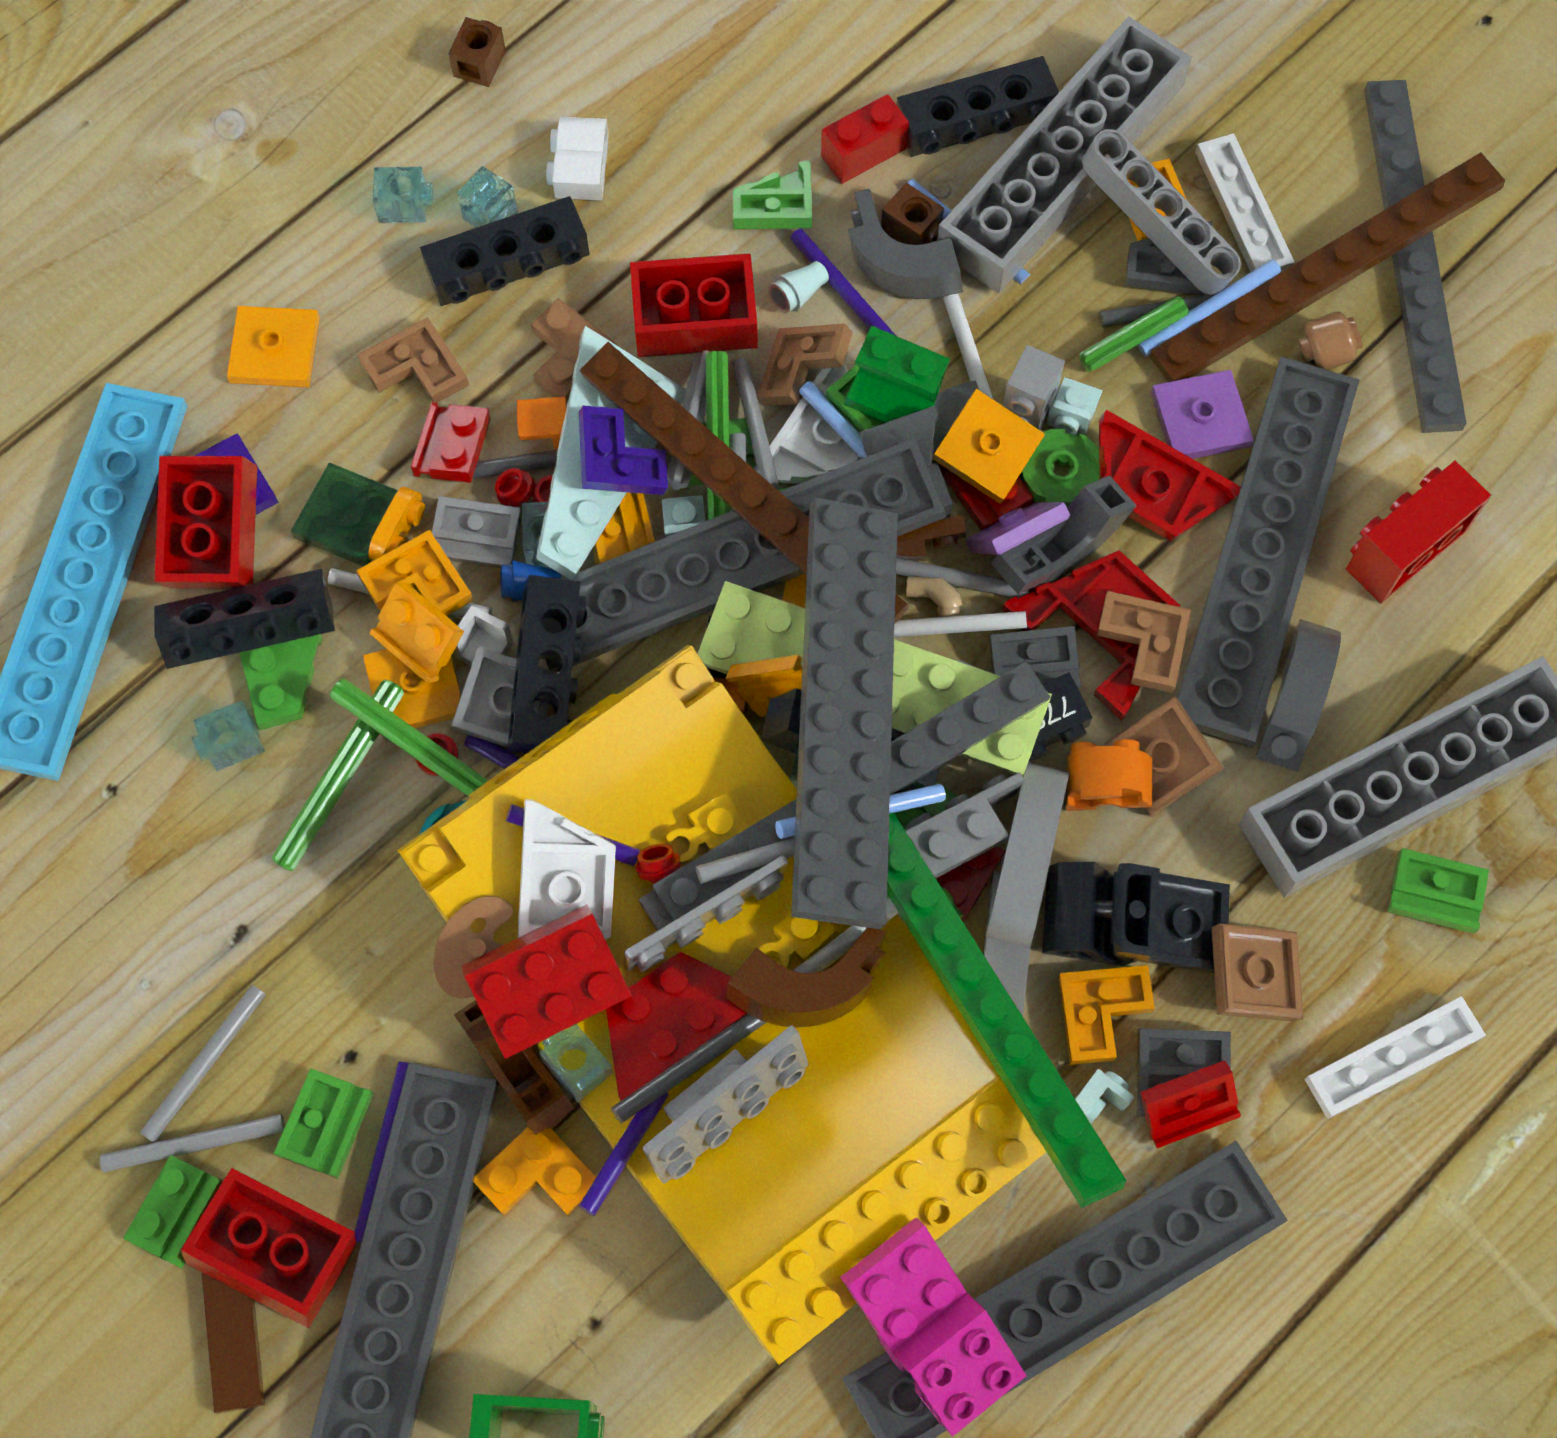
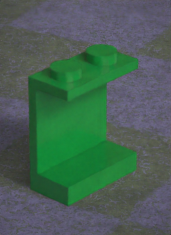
M871 326L854 364L859 366V371L847 394L844 405L885 423L932 407L936 403L950 358Z
M473 1394L469 1438H500L503 1411L579 1416L577 1438H604L605 1416L597 1413V1406L590 1400Z

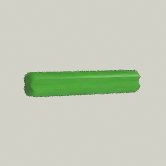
M1176 296L1079 354L1083 367L1088 372L1094 371L1187 316L1188 308L1184 300L1180 296Z

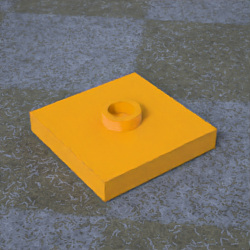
M238 306L227 371L229 383L310 388L320 320L318 310Z
M976 388L934 452L932 459L1000 504L1007 496L1045 434Z
M388 649L363 655L372 696L380 683L385 679L400 686L404 691V695L393 713L416 729L454 718L461 692L452 656L447 665L441 667L438 673L440 676L438 681L426 683Z

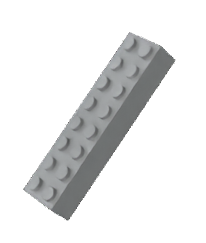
M1128 16L939 224L937 241L951 237L959 267L999 294L1096 185L1084 170L1082 163L1083 157L1096 135L1105 129H1113L1122 133L1133 143L1184 86L1192 57ZM1100 151L1104 157L1111 159L1106 152Z
M1542 656L1248 808L1238 825L1283 898L1298 892L1556 756L1557 676Z

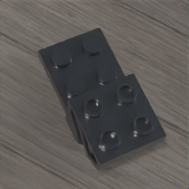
M1095 862L1055 863L1049 866L1047 873L1042 954L1119 966L1135 962H1145L1214 973L1212 927L1218 924H1228L1230 884L1160 873V868L1132 863H1120L1118 871L1114 872V875Z

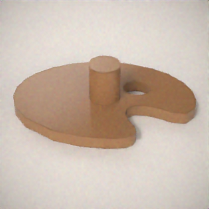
M492 896L472 900L461 907L444 926L435 947L433 965L439 986L450 996L461 999L474 997L464 977L462 965L503 946V944H497L494 941L493 935L496 929L510 919L513 914L512 906L506 900ZM476 918H482L486 922L484 930L480 933H474L470 929L471 923Z

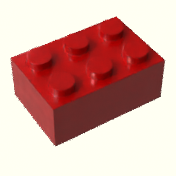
M751 253L630 262L638 357L703 353L704 350L712 352L758 348V324Z
M159 456L155 556L156 583L170 589H232L253 584L257 465L243 456Z
M1456 460L1443 470L1439 467L1431 470L1421 480L1419 485L1422 488L1412 495L1409 491L1402 494L1391 505L1390 510L1392 513L1383 520L1379 516L1373 518L1359 533L1362 538L1350 549L1353 556L1346 570L1380 604L1470 529L1492 496Z
M587 904L462 965L464 977L505 1059L632 996Z
M231 1168L180 1251L187 1265L309 1329L357 1247L354 1231Z

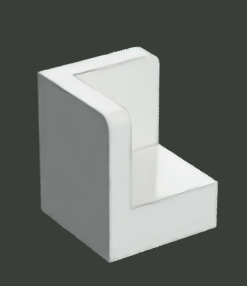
M471 605L458 625L464 630V633L454 650L456 659L469 666L472 664L478 646L506 655L514 643L509 625Z

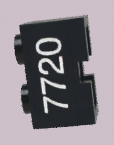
M1070 672L1042 684L1052 696L1029 762L1045 755L1048 752L1046 746L1062 740L1063 744L1066 745L1087 734L1085 728L1090 726L1093 717Z

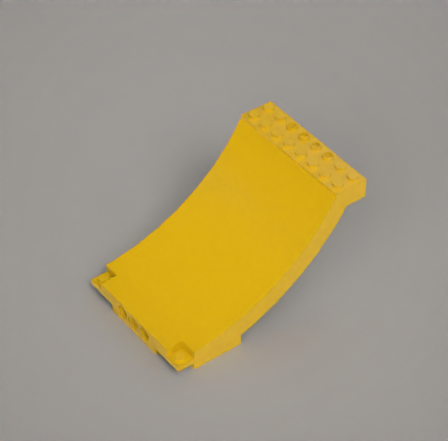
M687 645L618 695L610 694L468 795L470 798L468 801L397 851L446 923L461 907L478 898L485 896L499 897L510 903L513 914L510 919L496 929L493 935V939L497 944L505 945L518 937L523 827L506 821L511 804L524 808L525 798L533 799L595 834L640 849L641 852L652 845L667 844L664 840L665 837L676 828H692L693 826L687 815L726 791L747 826L750 827L797 799V788L766 748L723 684L715 682L693 646ZM676 838L668 843L679 856L688 850V844L682 838ZM704 844L698 846L696 855L688 862L682 863L680 868L707 853L708 851ZM794 857L787 859L788 865L783 875L784 880L779 883L781 887L759 901L754 895L748 898L741 906L742 911L722 924H719L716 919L707 923L706 927L702 930L704 933L702 936L682 948L679 947L677 942L669 946L663 953L665 958L643 972L640 971L638 966L630 971L627 970L624 965V951L656 932V929L639 903L640 898L652 892L651 887L654 883L638 877L636 871L638 859L634 866L615 860L611 937L606 939V942L628 988L680 951L733 977L755 948L759 949L766 943H776L779 940L774 935L773 928L787 917L792 910ZM898 915L887 921L881 928V930L886 932L881 948L886 953L877 968L870 974L874 980L869 995L852 1011L834 1021L811 1027H795L800 1034L808 1061L804 1075L796 1084L786 1089L783 1087L769 1098L767 1106L761 1113L750 1119L746 1117L733 1127L730 1137L719 1147L714 1149L709 1147L698 1156L692 1169L679 1179L672 1178L663 1184L656 1176L642 1148L672 1123L663 1108L733 1050L736 1049L748 1061L788 1028L767 1022L667 1092L669 1096L626 1164V1167L730 1300L760 1345L778 1365L856 1304V1301L840 1277L914 1218H918L926 1226L935 1241L1046 1153L907 925ZM482 918L473 920L470 927L471 931L474 933L483 931L486 926L485 920ZM831 923L837 929L838 936L852 926ZM844 955L840 957L838 960H836L834 963H832L830 966H828L826 969L838 963L844 957ZM770 957L771 959H773L774 961H776L778 964L780 963V959H779V958H777V957ZM797 957L791 961L790 970L792 971L802 964ZM605 1009L535 1045L614 1149L634 1115L621 1124L611 1111V1107L619 1103L620 1099L618 1097Z

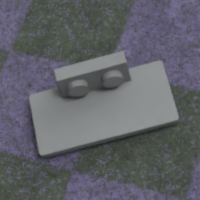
M780 856L671 922L653 891L640 898L639 903L656 929V932L624 951V965L627 970L630 971L637 966L641 972L649 969L665 958L663 953L669 946L677 942L679 947L682 948L692 943L704 934L702 930L706 927L707 923L716 919L719 924H722L742 911L741 906L748 898L754 895L759 901L781 887L779 883L784 880L783 875L788 865L785 856Z
M793 1025L789 1026L748 1061L736 1049L733 1050L663 1108L672 1123L642 1148L656 1176L663 1184L672 1178L679 1179L687 1174L694 1166L695 1159L709 1147L714 1149L722 1145L732 1134L733 1127L746 1117L750 1119L757 1116L765 1109L769 1098L782 1087L786 1089L793 1086L802 1078L805 1068L808 1066V1061L800 1034Z

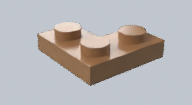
M557 298L531 324L532 332L556 350L533 376L535 383L553 397L566 396L568 402L573 383L574 367L580 348V337L584 327L587 326L618 346V344Z
M428 317L357 354L361 366L379 393L415 374L432 402L436 403L469 386L467 376Z
M845 323L779 328L757 399L764 406L798 404L801 395L799 390L805 383L809 369L838 368L843 366L852 338V330Z
M1107 591L1097 636L1139 645L1131 684L1173 693L1176 687L1191 610Z

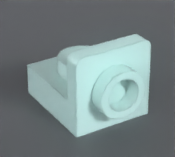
M1064 377L1056 399L1053 400L1046 425L1065 429V433L1077 436L1078 433L1086 436L1103 390Z
M703 495L662 499L665 537L705 522Z
M1097 1069L1075 1100L1092 1124L1107 1104L1100 1099L1101 1096L1121 1111H1124L1135 1097L1128 1092L1130 1087L1120 1076L1111 1071H1107L1105 1074Z

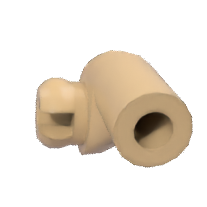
M907 577L906 597L931 598L938 605L937 614L939 617L958 616L960 614L961 596L946 580L936 577Z

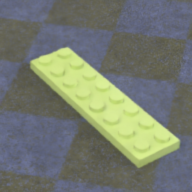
M725 581L698 651V656L707 668L724 674H728L731 665L793 655H799L802 658L800 664L803 667L805 608ZM894 639L892 728L907 733L1000 676ZM1050 699L958 756L1013 775L1020 772L1023 777Z

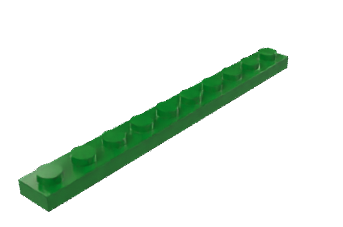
M894 813L889 814L887 895L1082 1209L1123 1189L1127 1181L901 823Z

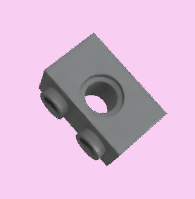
M1027 345L1006 385L1002 406L1038 430H1041L1049 415L1052 402L1056 399L1065 361Z

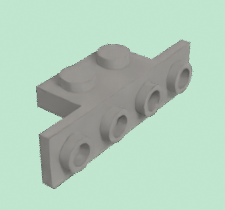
M1020 772L1007 779L1004 774L999 775L982 786V792L970 798L967 794H962L949 801L944 806L945 811L933 817L929 813H925L908 823L906 833L935 879L1008 840L1009 835L992 809V806L1010 798L1019 791L1024 781Z

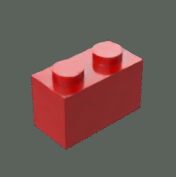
M886 94L824 127L821 133V157L840 183L843 184L906 150L909 121L891 97Z

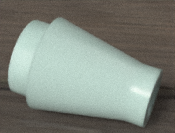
M815 261L808 266L776 276L773 284L769 286L770 298L780 311L784 313L789 311L796 312L823 284L828 282V272L820 262Z

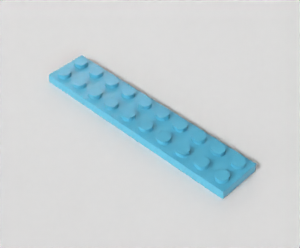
M110 383L105 384L0 676V769L59 781L158 494L159 456H171L188 407L184 398Z

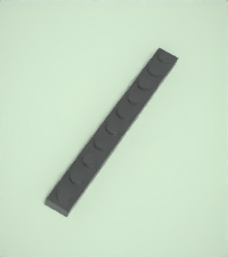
M1406 80L1368 81L1364 89L1384 210L1425 186ZM1432 231L1392 255L1422 433L1462 431L1467 424Z
M1025 661L892 741L890 795L896 794L1046 703L1051 697L1028 662ZM797 799L653 884L651 889L671 922L765 865L702 884L699 882L696 866L795 837L791 836L780 839L776 833L775 823L779 820L796 817Z

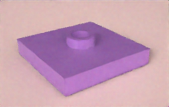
M1231 370L1153 385L1151 394L1166 442L1169 446L1192 459L1252 446L1254 439Z
M1035 502L1023 509L1018 508L1004 514L999 518V522L966 538L965 541L970 552L1001 555L1069 519L1070 514L1064 502Z

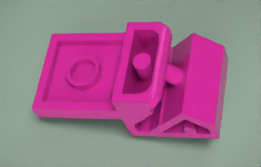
M914 1218L840 1277L877 1333L876 1337L891 1360L902 1372L907 1370L915 1381L913 1383L915 1385V1392L952 1437L1027 1376L986 1310L966 1292L928 1229L918 1218Z

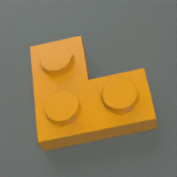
M430 530L356 570L358 578L379 610L383 608L395 583L406 582L413 589L417 590L419 594L446 616L474 601L472 593Z
M1148 965L1060 973L1058 976L1070 1065L1115 1061L1117 1055L1111 1016L1152 1013L1155 1009Z
M527 1127L475 1175L473 1182L503 1215L539 1184L569 1217L579 1207L596 1176L551 1128L544 1129L535 1135Z

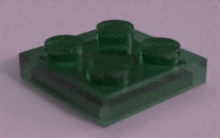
M329 462L292 527L291 533L297 540L358 565L365 566L372 561L368 555L372 537L398 490Z

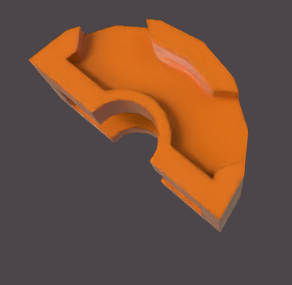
M1121 739L1115 741L1113 746H1097L1091 742H1076L1071 745V754L1067 756L1066 772H1069L1066 786V811L1096 810L1098 806L1114 805L1120 808L1152 807V757L1146 752L1140 751V743L1138 741Z

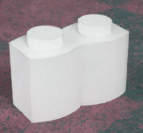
M560 117L558 129H551L550 150L551 153H555L554 162L548 161L546 180L547 185L553 186L555 198L562 199L571 196L572 199L602 201L609 136L607 119Z

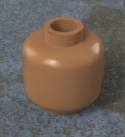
M1339 311L1307 322L1304 329L1305 338L1298 340L1305 362L1313 360L1316 367L1326 370L1354 361L1357 356V349L1363 346L1354 318H1346Z

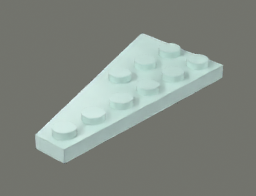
M587 326L584 327L580 337V348L574 367L571 393L563 421L557 451L558 457L550 486L551 492L548 507L544 516L536 559L570 580L574 579L627 493L582 489L579 411L583 405L607 408L617 407L583 378L579 370L607 342H610L680 405L684 400L686 391L679 384ZM624 414L625 447L654 449L657 442Z

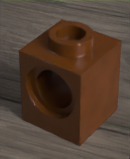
M465 17L448 53L453 77L486 87L490 86L506 52L502 27L486 20L478 21Z
M906 182L882 209L881 227L889 237L903 244L923 245L935 242L938 238L939 224L943 221L944 207ZM910 220H918V221H921V222H920V223H912V222H910Z

